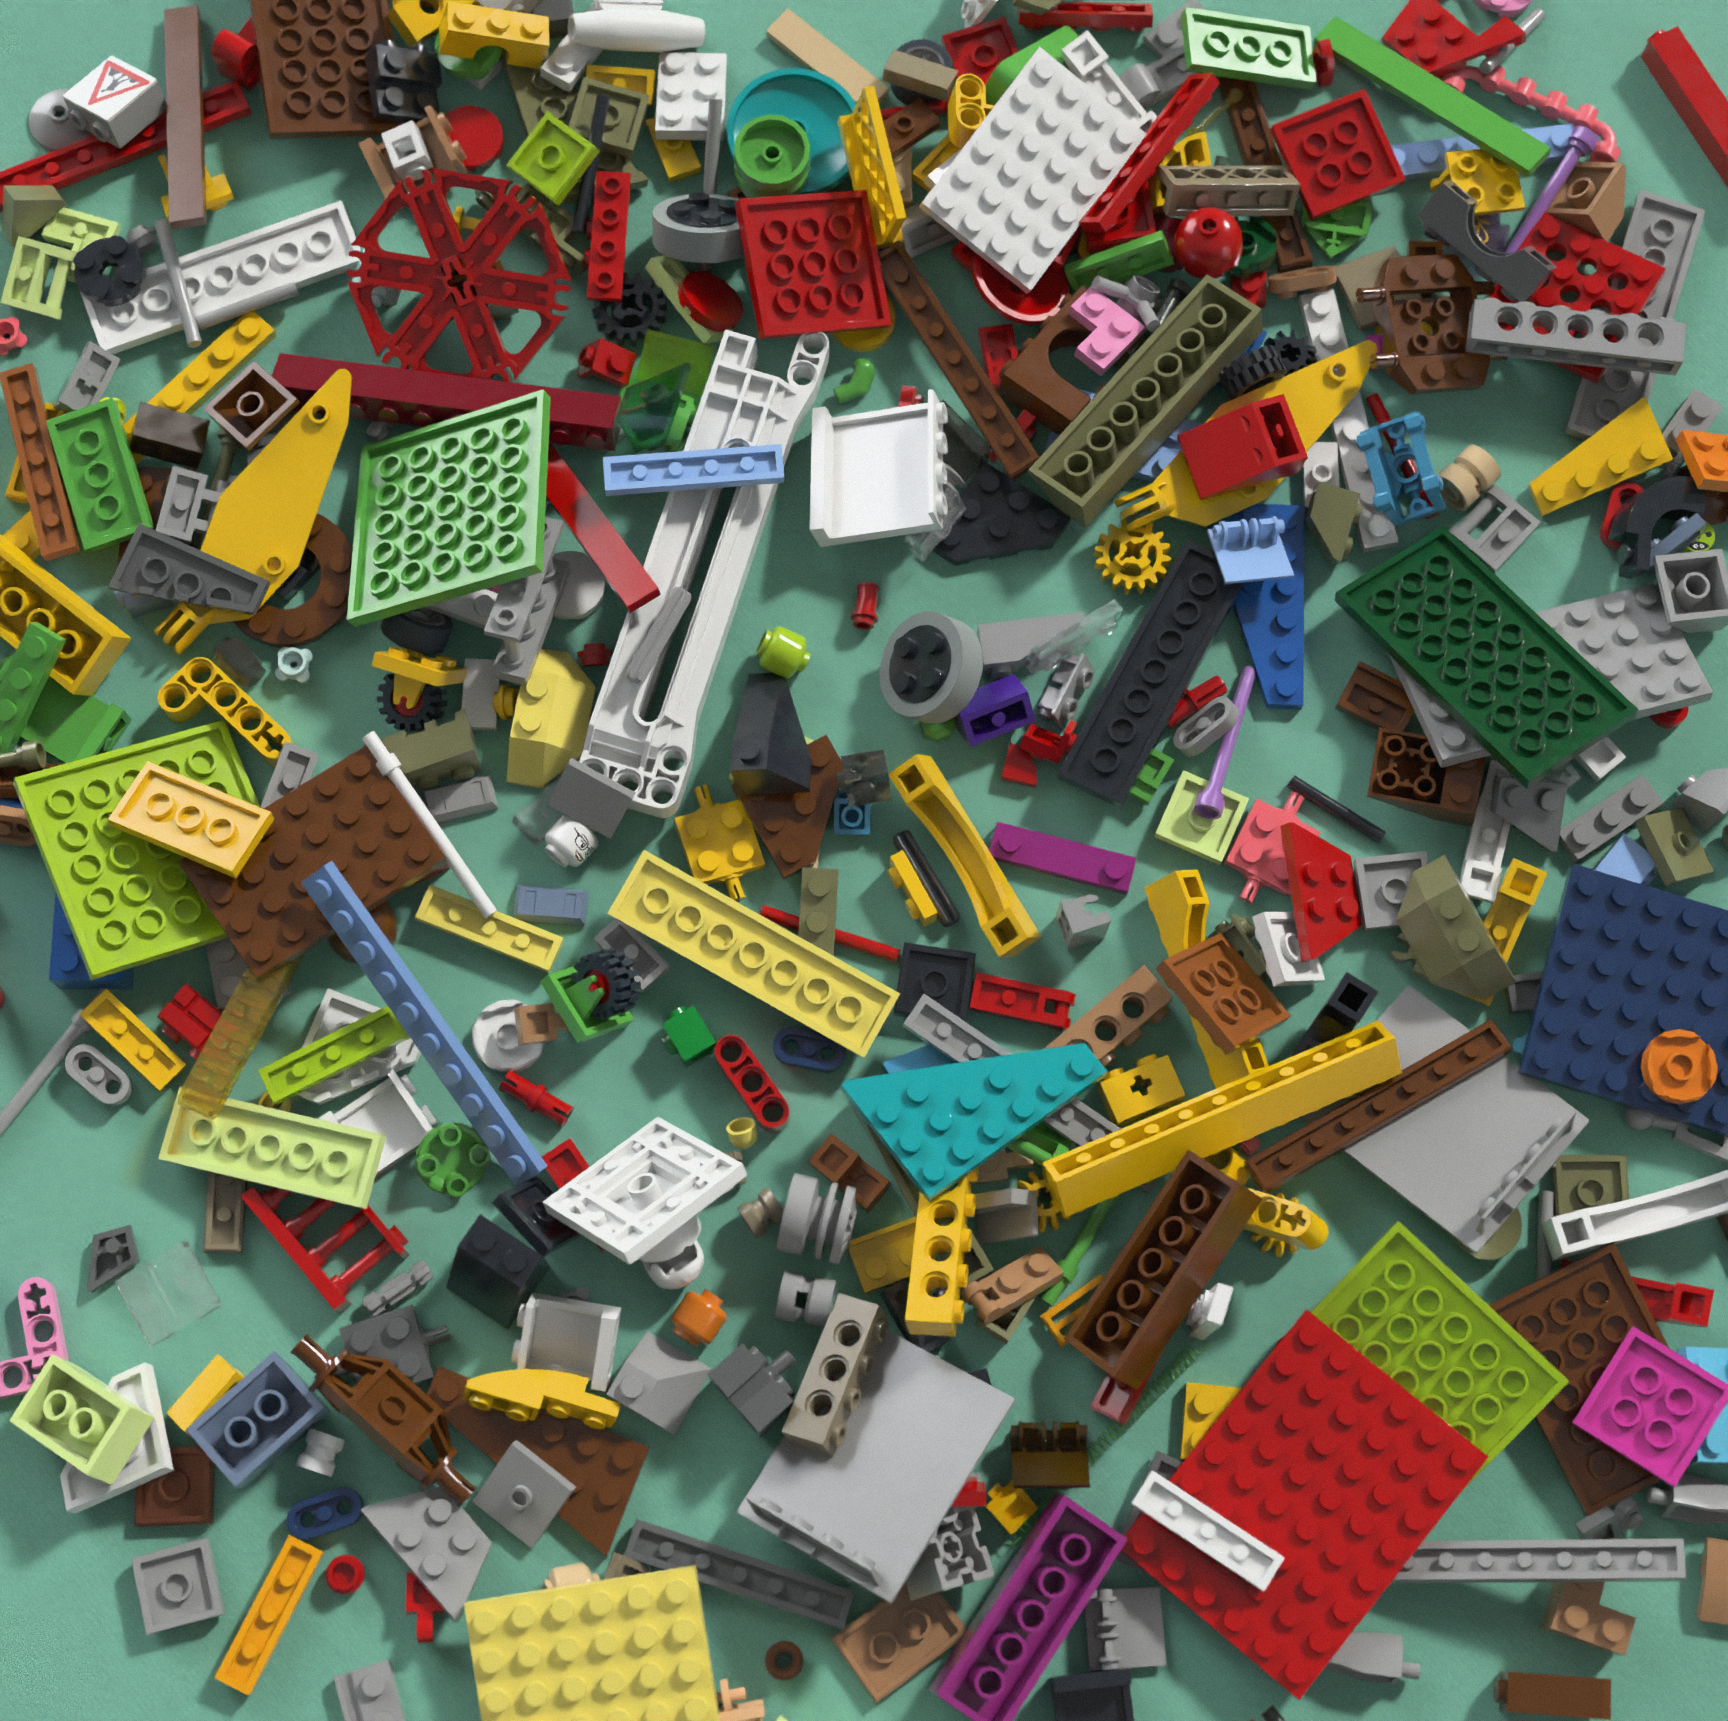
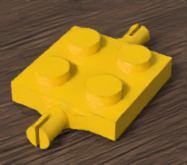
M702 785V789L698 786L694 788V792L700 808L693 813L674 818V824L691 875L706 885L725 883L730 898L736 902L737 899L742 901L746 897L739 879L749 872L765 868V861L752 823L739 800L724 804H714L708 785Z

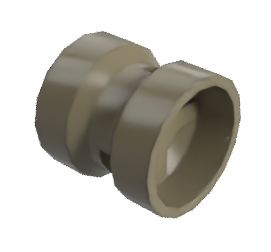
M768 1187L758 1193L756 1201L751 1203L745 1202L736 1208L756 1239L766 1233L771 1223L779 1225L784 1212Z

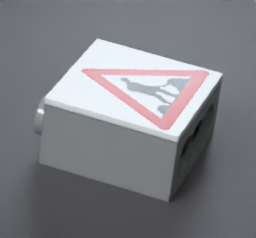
M112 55L63 95L70 111L68 114L69 119L78 129H85L94 134L100 141H107L118 148H122L166 111V100L157 79Z

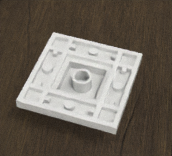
M656 1117L544 1200L543 1204L548 1214L629 1265L638 1259L645 1262H661L679 1255L686 1246L690 1247L697 1240L701 1232V1223L697 1214L701 1213L706 1206L723 1193L730 1191L735 1184L747 1176V1173L741 1162L667 1121Z

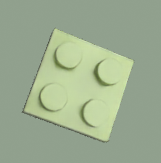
M1183 770L1154 837L1221 865L1249 798L1222 787L1221 792L1224 795L1225 806L1221 818H1203L1195 813L1194 805L1197 795L1208 787L1209 781Z

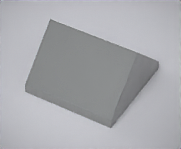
M571 758L547 805L611 839L636 792Z

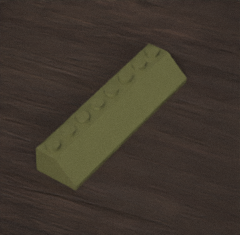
M1207 274L1028 469L1030 476L1059 510L1086 528L1219 381V372L1223 371L1225 366L1231 365L1230 362L1233 360H1238L1263 332L1262 309Z

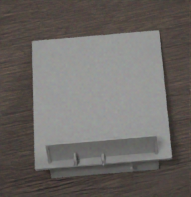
M1410 985L1404 989L1378 1018V1021L1395 1037L1401 1070L1470 1031ZM1504 1056L1343 1151L1477 1254L1527 1194L1536 1188L1535 1185L1550 1167H1556L1557 1159L1589 1123V1119L1536 1079L1518 1074L1519 1067ZM1376 1085L1359 1091L1351 1097L1343 1098L1324 1106L1318 1111L1303 1115L1300 1118L1310 1124Z
M888 1331L884 1341L879 1342L874 1354V1368L868 1377L865 1376L860 1389V1403L854 1412L851 1411L846 1424V1438L843 1444L837 1447L833 1458L794 1446L784 1436L739 1506L737 1513L811 1556V1559L818 1560L842 1574L847 1582L852 1580L892 1603L1012 1408L1015 1399L940 1359L938 1355L935 1356ZM860 1336L852 1337L846 1346L856 1344ZM846 1370L837 1372L834 1375V1381L843 1378ZM828 1405L819 1411L818 1416H824L829 1412Z

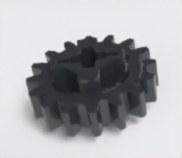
M624 272L622 302L593 300L595 308L592 309L593 319L597 320V330H605V337L608 341L616 336L619 346H623L625 340H631L632 346L637 347V339L639 338L649 343V333L653 332L659 335L661 331L658 323H666V313L663 311L667 310L666 299H662V288L654 289V280L652 278L642 282L641 273L637 272L634 279H629L627 272ZM648 300L651 302L653 306L651 314L648 312L647 308ZM608 305L611 306L613 311L611 319L607 315Z

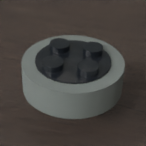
M694 192L660 202L653 209L654 247L668 257L682 261L697 262L699 268L697 272L711 274V263L731 261L744 257L735 202L739 199L724 195Z
M921 612L906 619L889 638L881 658L879 679L886 702L897 713L930 724L942 723L958 715L973 698L981 679L983 655L979 639L974 631L965 623L937 612Z

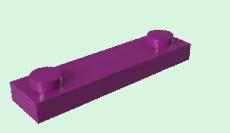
M1001 822L996 824L989 850L995 861L1125 895L1128 894L1137 859L1136 857Z

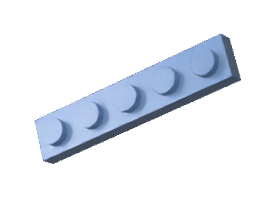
M782 444L603 457L606 496L784 483Z

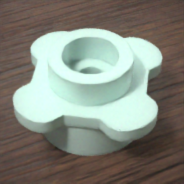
M289 647L281 648L278 651L279 668L275 670L277 679L280 681L295 679L299 683L307 682L311 676L308 671L309 663L313 660L311 651ZM293 662L297 663V666L295 668L291 667V664Z

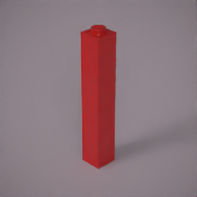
M1676 26L1666 32L1663 29L1659 30L1647 39V45L1641 55V59L1728 188V100L1679 27Z

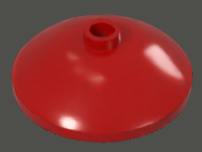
M977 253L974 255L972 275L978 292L994 311L1011 321L1026 325L1042 324L1047 316L1054 317L1061 309L1059 304L1069 294V283L1063 267L1059 271L1048 267L1027 294Z

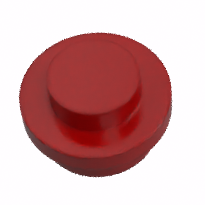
M605 643L583 644L584 650L577 651V658H581V666L586 667L609 665V656L613 655L612 649H605Z
M341 1555L334 1558L326 1569V1582L328 1586L339 1594L355 1592L364 1581V1567L360 1560L351 1555Z

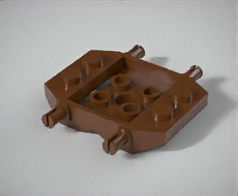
M1455 254L1390 257L1383 263L1373 287L1358 288L1356 291V297H1359L1356 299L1358 303L1372 302L1375 318L1383 330V354H1372L1369 362L1373 364L1370 367L1373 370L1386 368L1387 376L1410 394L1477 390L1485 384L1490 361L1508 359L1506 356L1466 352L1469 313L1475 299L1478 300L1477 295L1494 294L1495 286H1492L1495 284L1494 281H1475L1460 258ZM1438 292L1450 293V297L1412 298L1405 300H1394L1393 296ZM1422 321L1431 326L1432 336H1429L1422 330Z

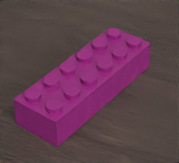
M1055 1493L928 1690L973 1721H1012L1128 1539L1066 1495Z

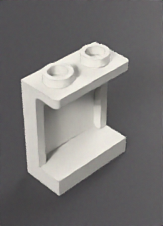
M394 1070L388 1073L389 1078L337 1113L333 1114L329 1111L318 1118L387 1136L375 1177L416 1151L422 1138L433 1129L432 1126L438 1123L426 1104L419 1108L412 1096L418 1092L405 1074L399 1078Z
M532 1293L527 1304H521L519 1308L517 1326L523 1327L521 1340L515 1341L512 1362L518 1363L517 1370H552L587 1377L589 1381H592L591 1389L606 1392L612 1375L621 1307Z

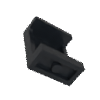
M1130 1668L1050 1677L1055 1721H1134L1130 1684H1132Z

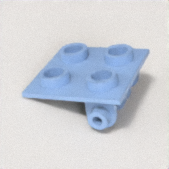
M1272 516L1267 519H1259L1258 523L1255 518H1251L1249 524H1247L1245 519L1235 522L1220 521L1219 525H1215L1213 529L1207 530L1225 584L1294 577L1279 535L1284 533L1285 530L1283 519H1277L1276 516Z

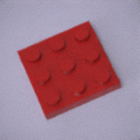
M1365 89L1273 124L1270 128V132L1287 169L1300 183L1298 194L1310 221L1401 186L1406 181Z

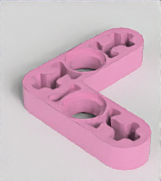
M32 1277L25 1280L18 1291L28 1355L0 1362V1400L26 1394L32 1386V1372L28 1363L32 1362L31 1368L41 1369L52 1354L69 1361L55 1287L49 1281L40 1277ZM38 1286L39 1289L46 1291V1295L40 1297L41 1309L45 1311L50 1309L51 1313L38 1314L31 1318V1312L39 1313L37 1303L29 1300V1295L33 1294L35 1291L34 1287ZM43 1321H49L54 1328L52 1337L46 1342H38L34 1336L36 1326ZM18 1367L23 1373V1380L18 1387L9 1389L4 1384V1374L8 1369ZM39 1374L33 1375L35 1380Z

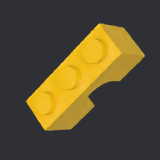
M448 1L439 24L440 54L473 59L478 49L484 46H499L506 50L507 64L540 69L549 48V17Z

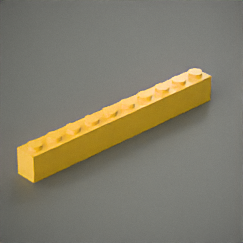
M1377 1020L1042 1162L1051 1196L1065 1217L1082 1212L1088 1207L1109 1198L1117 1197L1123 1192L1142 1184L1150 1183L1154 1179L1174 1171L1188 1149L1201 1158L1215 1155L1226 1148L1250 1140L1275 1127L1283 1126L1289 1121L1310 1112L1318 1111L1322 1107L1338 1100L1351 1097L1355 1093L1373 1085L1383 1083L1392 1077L1402 1074L1395 1037Z

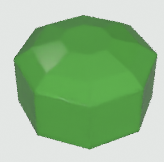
M954 717L937 724L920 721L924 738L936 743L950 739L956 724Z

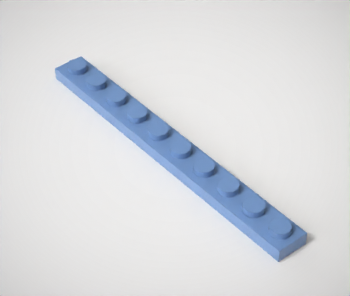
M333 861L325 864L302 881L301 884L513 1184L517 1186L547 1167L545 1161Z

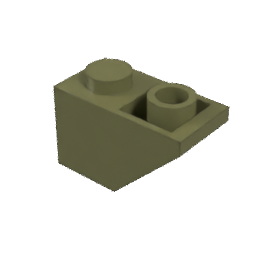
M1319 482L1313 487L1305 515V523L1328 564L1336 565L1342 561V557L1347 559L1351 551L1353 538L1348 536L1351 525H1356L1361 515L1362 504L1358 503L1360 493Z

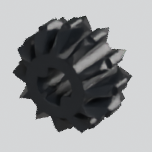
M1295 329L1290 332L1289 337H1286L1280 330L1276 333L1275 339L1268 337L1264 343V346L1273 345L1287 370L1284 377L1318 362L1314 358L1317 352L1316 346H1307L1309 341L1308 335L1301 339L1296 338Z

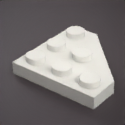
M328 988L302 1048L381 1008ZM410 1038L296 1096L322 1105L388 1076V1073L392 1070L398 1072L416 1064L421 1052Z
M145 1362L113 1376L108 1386L154 1416V1420L113 1485L88 1476L69 1462L66 1463L60 1475L66 1511L76 1514L174 1470L152 1365Z

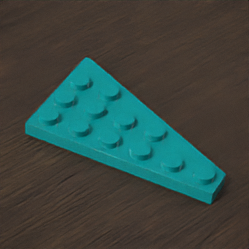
M1080 1043L851 1079L843 1082L840 1090L927 1201L930 1202L1106 1077L1108 1071L1087 1045Z

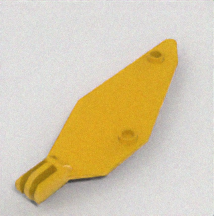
M1366 340L1221 404L1206 422L1249 403L1284 394L1307 452L1359 391L1372 364L1369 362L1370 356L1377 353V345L1371 340ZM1333 368L1340 372V377L1334 375ZM1180 451L1151 484L1114 500V503L1118 508L1143 496L1145 497V500L1130 506L1120 513L1122 520H1126L1149 509L1152 512L1126 525L1128 532L1164 516L1206 527L1266 500L1285 477L1200 501L1183 453Z
M346 369L337 370L220 495L200 551L268 580L271 584L259 609L299 567L349 422L352 376ZM318 410H325L326 415L323 419H315V413ZM180 602L153 632L158 637L164 636L163 642L169 647L175 645L173 651L180 656L209 624L248 620L253 615Z

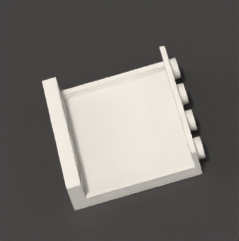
M933 389L928 390V403L833 418L826 406L812 408L810 531L820 547L943 530V515H947L948 511L946 497L943 494V484H947L948 480L946 466L943 463V454H946L948 450L947 439L943 432V424L947 423L948 416L945 403L939 402Z

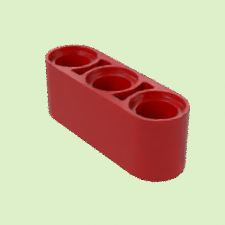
M736 1035L721 1037L715 1046V1058L718 1067L764 1131L768 1133L783 1131L790 1120L787 1101L741 1037ZM734 1046L739 1048L742 1052L741 1057L735 1062L725 1061L721 1055L727 1047ZM756 1076L760 1078L763 1082L762 1087L756 1092L746 1091L742 1087V1083L747 1077ZM770 1106H777L784 1114L779 1121L769 1122L763 1118L764 1110Z

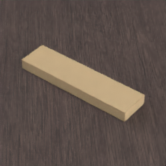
M789 8L766 30L767 38L806 69L819 72L835 80L851 95L855 103H857L863 88L874 85L878 103L889 94V87Z

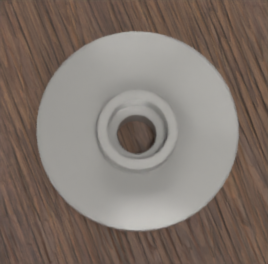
M58 89L43 95L31 109L29 115L30 131L35 140L46 149L54 151L93 136L92 133L85 129H78L69 119L68 114L70 111L63 95L70 89ZM65 112L62 117H55L57 114Z

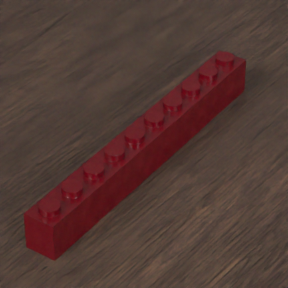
M279 353L272 373V377L298 399L300 403L292 410L299 411L337 370H348L352 376L349 417L353 419H368L390 424L414 425L423 428L544 389L551 397L549 443L561 446L585 447L593 450L615 451L623 422L621 396L284 353ZM322 409L316 412L321 415H326V411Z

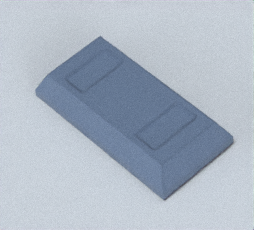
M517 885L513 918L523 922L585 926L589 890Z

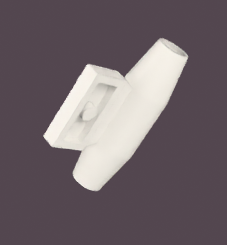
M593 0L597 11L571 14L568 20V37L570 42L610 51L668 52L701 47L705 39V25L702 19L661 10L663 0Z

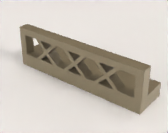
M1159 166L1158 177L1167 187L1163 211L1167 216H1187L1195 210L1206 207L1224 210L1231 216L1293 215L1300 188V183L1286 166Z

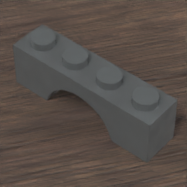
M1452 180L1442 183L1417 215L1424 222L1422 227L1432 236L1437 238L1441 236L1449 242L1448 248L1461 259L1467 257L1477 265L1474 269L1481 277L1488 281L1494 279L1503 287L1501 292L1509 300L1515 303L1531 300L1557 266L1531 245L1513 253H1502L1488 247L1480 239L1475 228L1474 214L1477 201Z

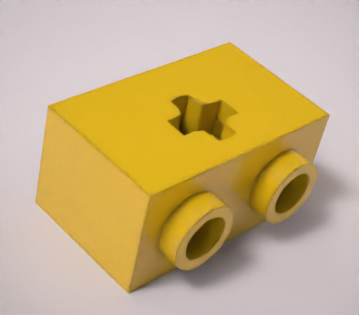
M1152 1054L1136 1062L1137 1067L1124 1072L1121 1067L1106 1074V1077L1103 1078L1104 1081L1099 1083L1097 1091L1113 1124L1121 1127L1148 1116L1153 1111L1157 1112L1182 1102L1185 1092L1168 1055L1158 1058L1156 1054ZM1135 1081H1137L1139 1086L1147 1085L1148 1088L1144 1096L1139 1091L1132 1092Z

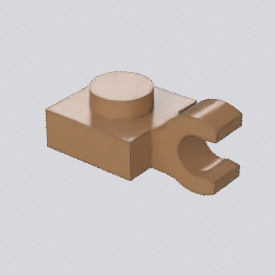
M553 1003L514 1008L519 1045L554 1042L558 1040L557 1031L569 1030L560 1014H555Z

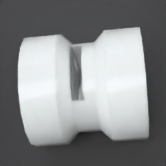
M309 1428L305 1439L307 1442L306 1450L299 1455L296 1465L332 1477L336 1467L334 1463L335 1455L342 1451L345 1440Z

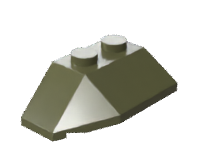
M1443 855L1414 871L1396 921L1431 984L1485 1000L1517 983L1447 856Z

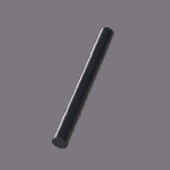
M597 94L588 139L599 150H601L610 97L602 94ZM600 152L581 177L572 231L585 234Z

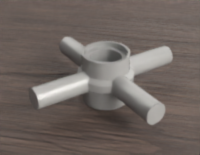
M1135 274L1132 279L1121 284L1099 276L1093 279L1092 289L1119 298L1116 304L1136 320H1143L1150 332H1154L1161 325L1154 311L1158 313L1164 300L1157 298L1160 289L1150 279Z

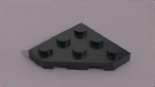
M984 461L944 517L943 530L934 531L926 542V548L955 566L968 564L969 561L989 558L991 560L1017 555L1018 552L1038 549V551L1052 549L1070 524L1072 518L1059 510L1055 505L1017 481H1012L1009 476Z

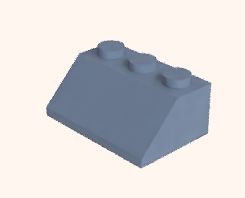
M274 1351L186 1430L234 1487L245 1489L309 1431V1428L312 1429L331 1410L315 1392L312 1393L309 1390L310 1386Z

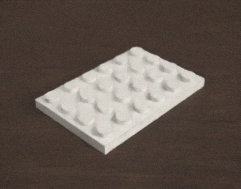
M1039 47L919 205V208L1028 294L1080 225L1078 222L1109 186L1147 134Z

